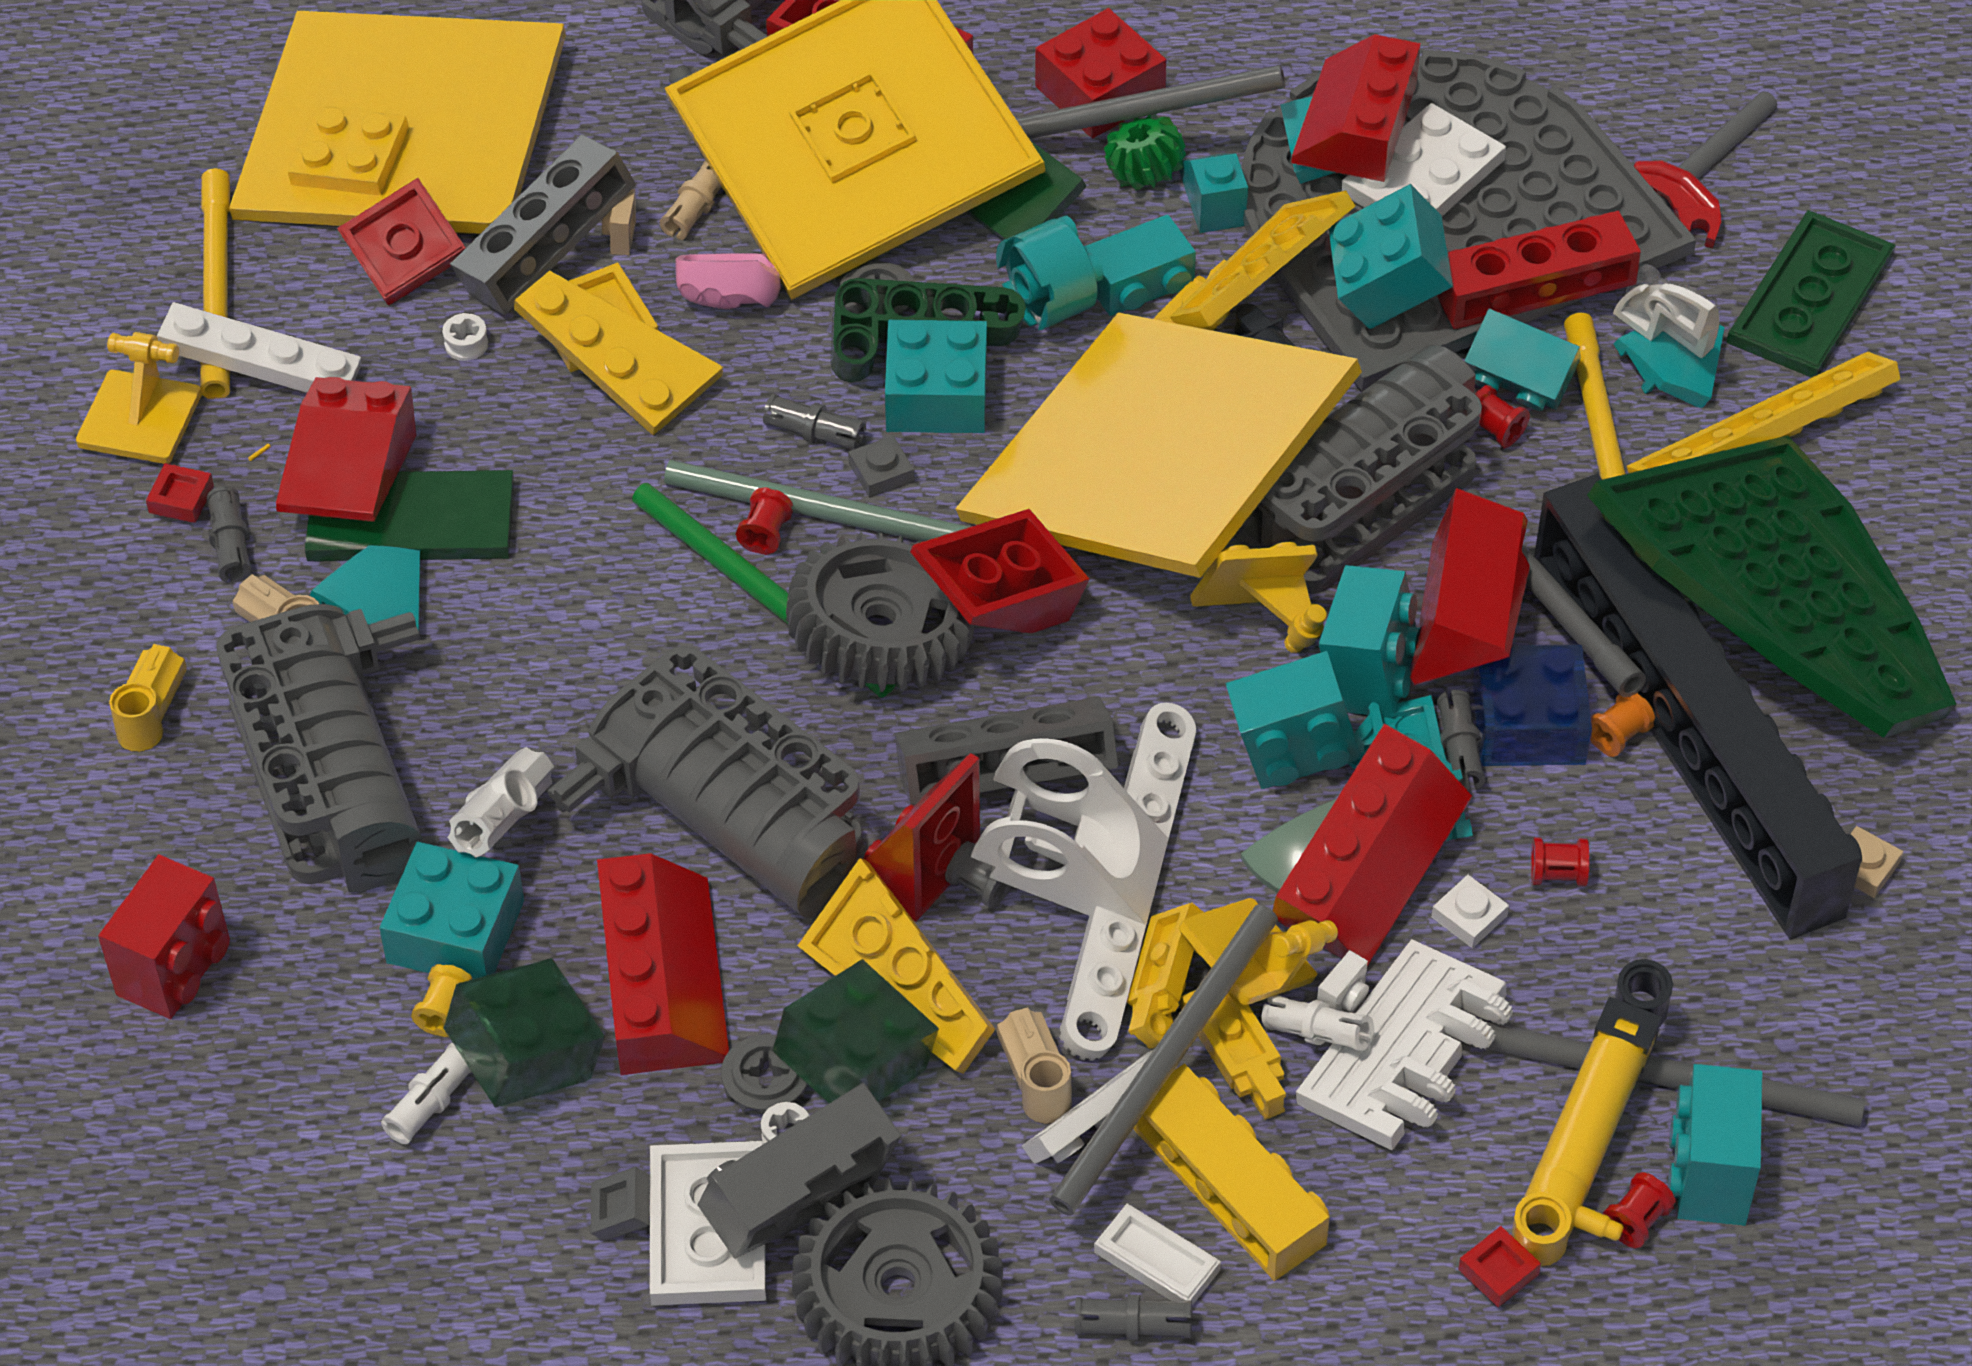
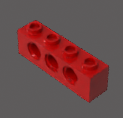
M1619 210L1598 216H1590L1582 220L1545 227L1537 231L1500 238L1492 242L1448 252L1453 287L1438 294L1437 297L1455 330L1482 323L1488 309L1511 316L1636 285L1641 250Z

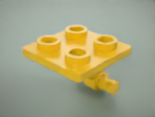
M134 332L132 336H122L118 333H111L107 341L108 351L128 355L129 360L135 362L134 373L113 369L107 372L76 436L77 446L80 449L169 464L202 396L200 386L160 378L156 361L163 360L174 364L179 357V346L177 344L163 343L158 341L156 335Z
M1283 542L1270 548L1250 549L1246 545L1228 547L1218 554V557L1190 595L1192 606L1261 602L1288 625V636L1284 641L1286 649L1291 653L1301 652L1304 647H1309L1315 643L1323 632V622L1327 618V612L1324 607L1319 604L1311 605L1304 574L1318 556L1315 545L1297 546L1294 542Z
M1247 898L1184 918L1178 928L1191 943L1196 953L1212 968L1258 903L1253 898ZM1309 920L1291 926L1287 932H1282L1275 925L1229 992L1241 1004L1249 1005L1312 983L1317 976V972L1306 959L1309 955L1320 952L1325 943L1336 940L1338 935L1336 925L1329 920L1319 924Z

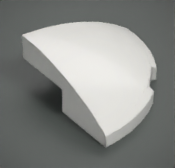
M1668 283L1664 285L1643 284L1635 287L1618 302L1613 312L1614 315L1649 341H1652L1664 331L1701 359L1714 347L1719 329L1720 319L1716 305L1695 292Z

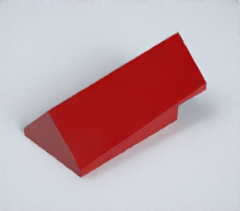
M1455 489L1432 541L1418 626L1421 629L1410 675L1414 685L1509 657L1530 565L1522 552L1528 519L1523 512L1461 489Z

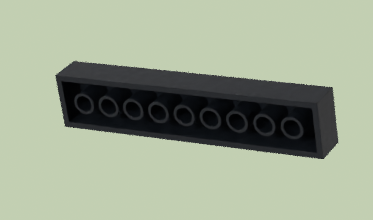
M1599 474L1544 492L1534 557L1613 644L1619 646L1645 674L1646 682L1638 694L1646 699L1653 709L1655 720L1653 728L1650 729L1651 733L1789 940L1846 919L1862 862L1860 846L1854 836L1844 832L1834 817V811L1828 798L1822 793L1818 794L1811 784L1801 759L1796 754L1789 752L1780 738L1773 718L1767 714L1764 715L1758 707L1746 679L1736 675L1726 660L1722 644L1718 639L1711 638L1703 627L1695 605L1690 600H1685L1677 588L1652 570L1646 562L1639 559L1627 540L1613 525L1609 524L1602 517L1601 511L1587 496L1596 481L1602 480Z

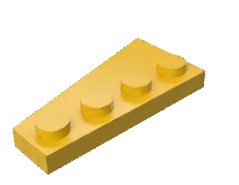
M1347 191L1284 204L1170 316L1173 323L1212 330L1219 326L1227 318L1226 313L1251 295L1257 287L1355 207Z
M548 271L514 301L515 311L652 435L667 425L723 375V366L552 271Z
M860 858L797 946L951 1068L964 1074L993 1034L995 1028L871 864Z

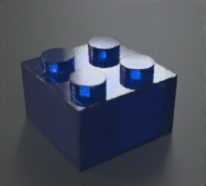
M1512 645L1509 657L1474 667L1472 685L1476 724L1482 737L1481 749L1479 750L1482 766L1586 765L1592 723L1582 645Z

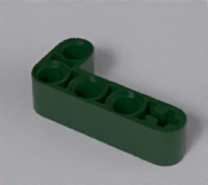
M865 278L849 279L839 286L835 296L831 331V369L843 381L856 382L867 378L873 370L878 339L887 340L888 320L987 321V346L1008 345L1019 336L1026 310L1025 302L1019 293L1005 287ZM852 302L860 303L865 306L867 311L860 314L851 313L846 310L844 305ZM901 305L908 306L916 314L903 317L895 313L893 308ZM950 308L957 309L964 317L959 320L948 319L941 311ZM976 311H980L979 320H974ZM998 313L1004 314L1005 321L999 320ZM855 347L863 351L866 356L861 359H851L845 356L842 351L846 348Z

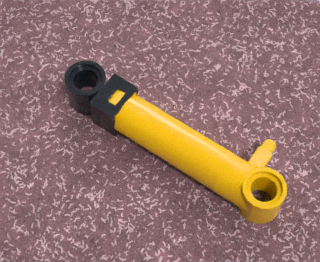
M1648 959L1634 960L1625 965L1619 973L1615 998L1609 996L1595 1027L1593 1041L1524 1198L1516 1207L1511 1235L1541 1263V1266L1551 1265L1561 1259L1566 1252L1567 1242L1573 1227L1600 1238L1606 1237L1614 1241L1619 1240L1624 1227L1621 1223L1613 1221L1609 1216L1587 1208L1583 1204L1640 1073L1643 1074L1657 1041L1659 1027L1667 1018L1673 981L1668 970L1656 961ZM1645 992L1654 999L1650 1001L1638 1000L1633 997L1632 993ZM1536 1223L1546 1224L1552 1228L1554 1233L1546 1236L1536 1235L1530 1231L1528 1226Z

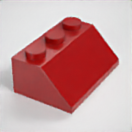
M1374 34L1325 59L1292 154L1291 163L1385 182L1417 85L1421 43Z

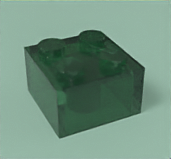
M553 958L456 984L443 1027L495 1108L590 1080L605 1039V1035Z
M862 959L783 1009L772 1051L828 1103L833 1102L863 1082L877 1102H879L927 1069L939 1028Z

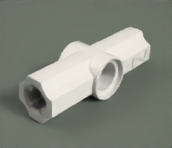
M527 747L519 750L484 785L467 795L466 804L449 820L451 831L447 838L458 852H467L475 857L483 855L493 847L518 819L535 810L537 799L552 784L551 771L554 765L544 752H534Z

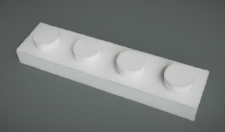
M175 302L172 303L157 335L158 341L167 344H177L179 346V356L306 393L315 377H339L344 380L355 381L361 363V356Z

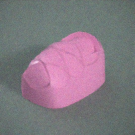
M689 254L676 258L677 288L685 299L699 305L718 309H733L740 307L741 304L760 303L765 307H770L777 299L781 289L780 274L775 266L766 258L765 254Z

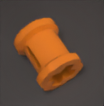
M1638 693L1631 697H1622L1618 694L1616 703L1603 714H1593L1586 720L1585 730L1588 738L1596 748L1605 755L1614 757L1623 752L1625 742L1638 732L1645 733L1653 728L1655 715L1648 701Z

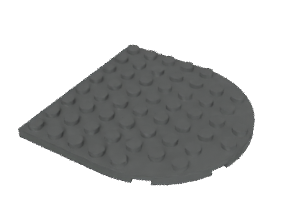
M1422 50V57H1419L1417 85L1403 127L1430 103H1433L1506 146L1505 160L1442 216L1447 252L1618 210L1641 250L1638 276L1695 252V237L1594 119L1563 91L1555 86L1548 90L1542 85L1527 79L1525 70L1498 60L1453 51ZM1321 73L1314 75L1290 91V98L1284 103L1313 96ZM1281 106L1274 112L1269 110L1261 120L1247 145L1242 162V171L1248 185L1247 210H1244L1243 221L1249 238L1284 204L1342 191V180L1348 176L1347 174L1336 172L1299 184L1294 172L1293 163H1291V153ZM1354 202L1355 207L1346 215H1344L1340 220L1354 214L1355 212L1363 209L1364 207ZM1326 230L1273 274L1331 352L1336 355L1358 359L1362 373L1354 382L1361 391L1370 387L1426 346L1439 345L1454 353L1470 347L1482 324L1479 323L1454 330L1436 295L1369 329L1338 299L1329 230ZM1587 297L1508 317L1528 323Z

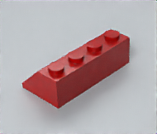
M1383 724L1275 896L1272 911L1277 915L1278 922L1290 928L1293 925L1309 920L1315 921L1318 924L1326 920L1332 921L1337 927L1338 935L1335 941L1325 943L1323 948L1341 959L1350 950L1367 960L1368 967L1469 804L1472 795L1432 750L1392 727Z
M652 853L597 859L620 1075L723 1063L725 1056L729 1052L708 877Z

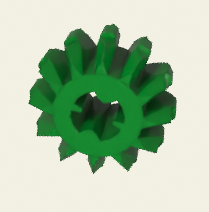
M1156 114L1148 115L1146 118H1134L1129 123H1119V131H1114L1107 135L1108 144L1104 147L1105 160L1109 170H1112L1114 178L1118 180L1121 187L1132 185L1135 191L1140 190L1145 185H1151L1155 188L1157 182L1161 180L1171 181L1172 172H1177L1184 168L1182 159L1186 156L1184 149L1186 145L1182 134L1178 132L1176 125L1172 123L1170 117L1158 118Z

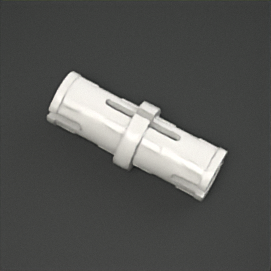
M1275 995L1267 1000L1269 1004L1277 1005V1007L1264 1004L1262 1009V1023L1266 1029L1297 1034L1306 1037L1305 1041L1311 1044L1321 1045L1329 1042L1363 1051L1369 1045L1366 1041L1359 1040V1038L1372 1041L1374 1034V1022L1370 1016L1330 1008L1329 1002L1314 1000L1306 1003Z
M450 1043L441 1057L425 1074L418 1073L411 1080L409 1092L382 1119L381 1125L384 1131L398 1143L408 1144L433 1113H441L450 1104L449 1095L477 1066L474 1055L461 1044Z

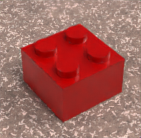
M1107 8L1035 47V87L1059 109L1166 88L1167 59L1110 8ZM1126 120L1083 128L1082 130L1094 139Z
M160 854L157 855L98 935L116 996L168 1019L173 1018L182 1004H188L194 999L200 986V979L212 963H218L224 957L230 943V936L214 877Z

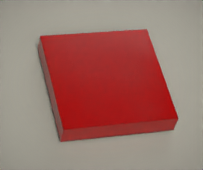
M419 178L414 179L337 228L387 305L398 301L450 268V263L466 249Z

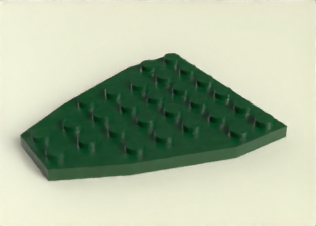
M1788 435L1598 480L1587 494L1589 499L1601 511L1602 517L1619 531L1633 547L1636 556L1646 562L1652 570L1784 673L1882 738L1945 719L1957 705L1918 616L1854 507Z

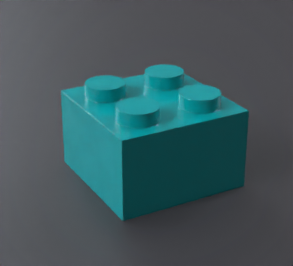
M1411 183L1343 218L1328 229L1338 299L1369 329L1453 287L1442 215Z
M888 320L885 379L886 432L985 433L987 321Z
M1349 565L1344 567L1319 641L1320 652H1328L1348 713L1369 715L1368 707L1373 701L1379 704L1383 717L1394 718L1396 705L1399 703L1400 697L1406 698L1409 693L1411 684L1410 665L1414 657L1421 627H1416L1417 597L1415 593H1410L1406 571Z
M1327 651L1225 683L1241 737L1261 789L1288 785L1298 778L1323 770L1338 769L1348 762L1362 758Z
M416 842L379 927L386 963L429 973L436 964L453 965L469 973L477 985L489 987L525 901L519 865L483 856L475 857L470 853Z
M1694 1064L1689 1086L1679 1085L1676 1115H1672L1669 1147L1675 1149L1674 1163L1670 1164L1668 1187L1673 1192L1674 1197L1678 1198L1677 1219L1746 1226L1761 1168V1070Z

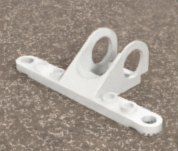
M1160 703L1153 706L1140 726L1138 741L1133 752L1124 788L1094 755L1074 744L1055 739L1039 738L1022 741L1014 745L1005 755L993 779L1016 789L1008 815L988 825L972 851L971 858L993 866L989 878L1089 916L1067 998V1006L1060 1026L1061 1035L1059 1036L1061 1041H1064L1063 1046L1065 1049L1069 1048L1071 1050L1070 1054L1080 1056L1079 1059L1085 1060V1058H1089V1061H1093L1095 1058L1100 1059L1110 1050L1117 1039L1196 735V725L1192 716L1184 708L1173 703ZM1165 720V723L1171 721V726L1176 725V731L1180 730L1178 733L1180 738H1169L1163 735L1157 727V722L1159 721L1160 723ZM1037 759L1062 761L1078 769L1086 777L1089 786L1076 793L1052 792L1033 783L1026 776L1023 766ZM1023 806L1078 826L1075 839L1073 840L1065 833L1053 827L1037 822L1021 821L1020 817ZM1026 837L1024 842L1029 849L1065 866L1056 870L1041 871L1019 865L1009 858L1014 838ZM1086 1019L1087 1023L1091 1020L1093 1026L1097 1024L1098 1027L1096 1029L1098 1031L1101 1030L1100 1036L1102 1038L1099 1041H1090L1084 1038L1077 1029L1076 1023L1078 1020L1083 1022Z

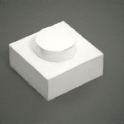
M1467 875L1433 906L1431 918L1473 949L1508 916L1509 905L1471 876Z
M1349 950L1318 987L1317 1000L1329 1002L1330 1008L1339 1011L1357 1012L1369 991V986L1365 984L1368 961Z

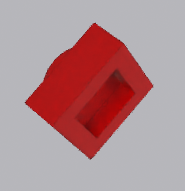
M164 463L146 498L148 512L196 523L207 502L208 493L214 488L212 474Z
M1500 1226L1460 1257L1458 1270L1499 1308L1539 1275L1541 1263Z

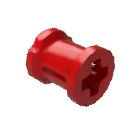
M1485 385L1475 393L1482 405L1479 426L1496 436L1498 445L1503 448H1509L1524 433L1530 420V412L1524 407H1512L1497 397L1495 388Z
M767 487L756 489L750 497L751 510L748 517L739 523L735 533L740 545L750 552L764 555L774 553L781 541L779 534L781 526L791 518L793 513V502L790 498L779 490Z
M1533 837L1530 861L1532 885H1541L1543 880L1576 881L1578 886L1586 887L1589 877L1588 839L1579 838L1577 843H1544L1542 837Z
M1640 1172L1636 1173L1631 1179L1629 1191L1618 1204L1609 1205L1602 1214L1623 1225L1624 1228L1619 1239L1620 1242L1628 1247L1640 1248L1649 1238L1648 1229L1660 1216L1670 1214L1674 1209L1676 1199L1673 1192L1664 1182L1658 1180L1652 1174Z

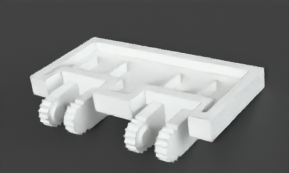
M1411 939L1355 1013L1368 1015L1373 1019L1374 1034L1372 1041L1359 1038V1040L1368 1043V1048L1360 1051L1332 1043L1297 1089V1104L1379 1145L1393 1150L1405 1132L1404 1121L1390 1113L1411 1123L1414 1122L1423 1128L1431 1126L1438 1115L1437 1109L1434 1108V1105L1429 1100L1419 1097L1418 1094L1408 1089L1410 1088L1426 1097L1434 1098L1441 1103L1450 1101L1456 1093V1088L1447 1075L1462 1056V1044L1458 1040L1469 1045L1473 1044L1480 1049L1489 1048L1495 1039V1031L1492 1030L1487 1022L1477 1019L1476 1016L1487 1021L1490 1020L1498 1025H1504L1513 1015L1512 1006L1505 1000L1506 982Z

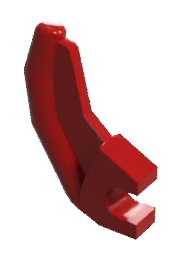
M1663 160L1636 161L1634 164L1636 170L1657 194L1668 199L1675 215L1689 232L1695 228L1703 229L1707 233L1704 246L1713 249L1721 225L1719 200L1687 170Z

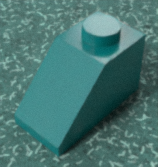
M1223 153L1183 160L1184 168L1179 170L1199 233L1245 226L1243 219L1244 210H1247L1248 185L1237 153Z

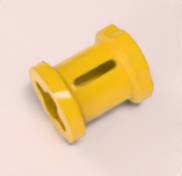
M436 964L431 968L428 975L430 986L423 1002H419L414 1006L411 1018L419 1028L427 1033L442 1037H452L457 1033L460 1026L458 1014L465 999L473 996L477 984L472 979V976L461 968L453 965Z

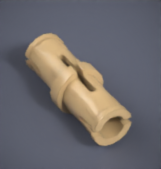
M706 160L697 174L691 180H687L678 190V194H680L678 199L661 218L660 226L665 234L673 237L680 228L681 230L676 235L677 239H685L702 213L707 214L714 206L715 201L713 199L722 186Z

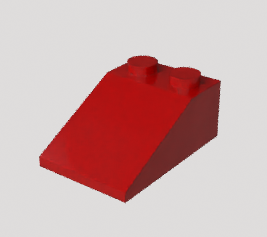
M315 377L300 405L276 500L277 512L374 522L417 436L411 386L392 385L385 381L371 383L344 380L339 377Z
M1030 508L914 544L910 550V553L970 625L1031 634L1070 620L1090 580Z
M972 753L968 754L934 785L915 806L912 804L907 806L898 817L894 829L883 840L878 839L873 842L864 855L863 859L871 864L915 922L950 886V883L945 880V873L954 853L966 841L976 844L980 838L979 758Z

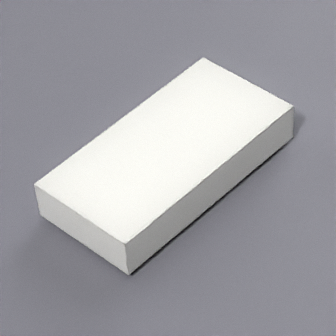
M1129 1204L1124 1206L1094 1243V1253L1169 1300H1192V1306L1221 1268L1220 1260Z

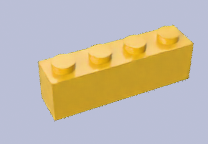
M1185 1063L1175 1069L1133 1129L1271 1279L1276 1281L1327 1245L1330 1219L1328 1209L1317 1194L1312 1191L1306 1192L1293 1179L1288 1164L1277 1153L1270 1154L1259 1143L1253 1128L1243 1116L1239 1114L1234 1116L1221 1102L1216 1088L1207 1078H1198Z

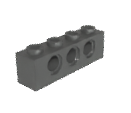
M581 134L450 265L470 296L506 315L514 307L515 299L550 271L636 186V183L617 151Z
M1100 696L894 733L900 779L912 805L917 804L934 785L970 753L979 758L980 792L1008 788L1009 786L993 780L995 772L1010 748L1030 739L1043 738L1068 742L1094 755L1107 770L1118 768L1113 719ZM1037 759L1023 766L1026 776L1033 783L1082 774L1075 767L1053 759Z

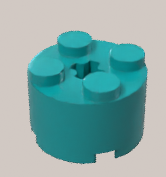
M1063 216L1058 219L1048 220L999 243L996 250L997 268L1000 269L1006 266L1009 281L1003 283L1002 286L1013 289L1023 298L1026 307L1023 321L1029 327L1038 323V330H1044L1095 305L1097 300V282L1103 280V269L1100 261L1093 253L1087 254L1079 239L1076 225L1070 217Z

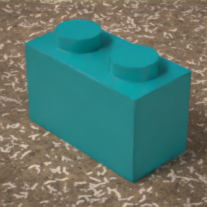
M1168 214L1084 246L1087 254L1093 253L1101 263L1104 277L1103 280L1097 282V299L1109 316L1125 310H1135L1144 303L1163 295L1178 293L1195 278L1196 251Z
M1488 309L1464 361L1475 373L1476 385L1480 387L1490 385L1496 391H1498L1499 387L1516 393L1515 399L1519 403L1531 409L1543 411L1545 406L1555 410L1558 409L1579 364L1581 353L1580 346Z

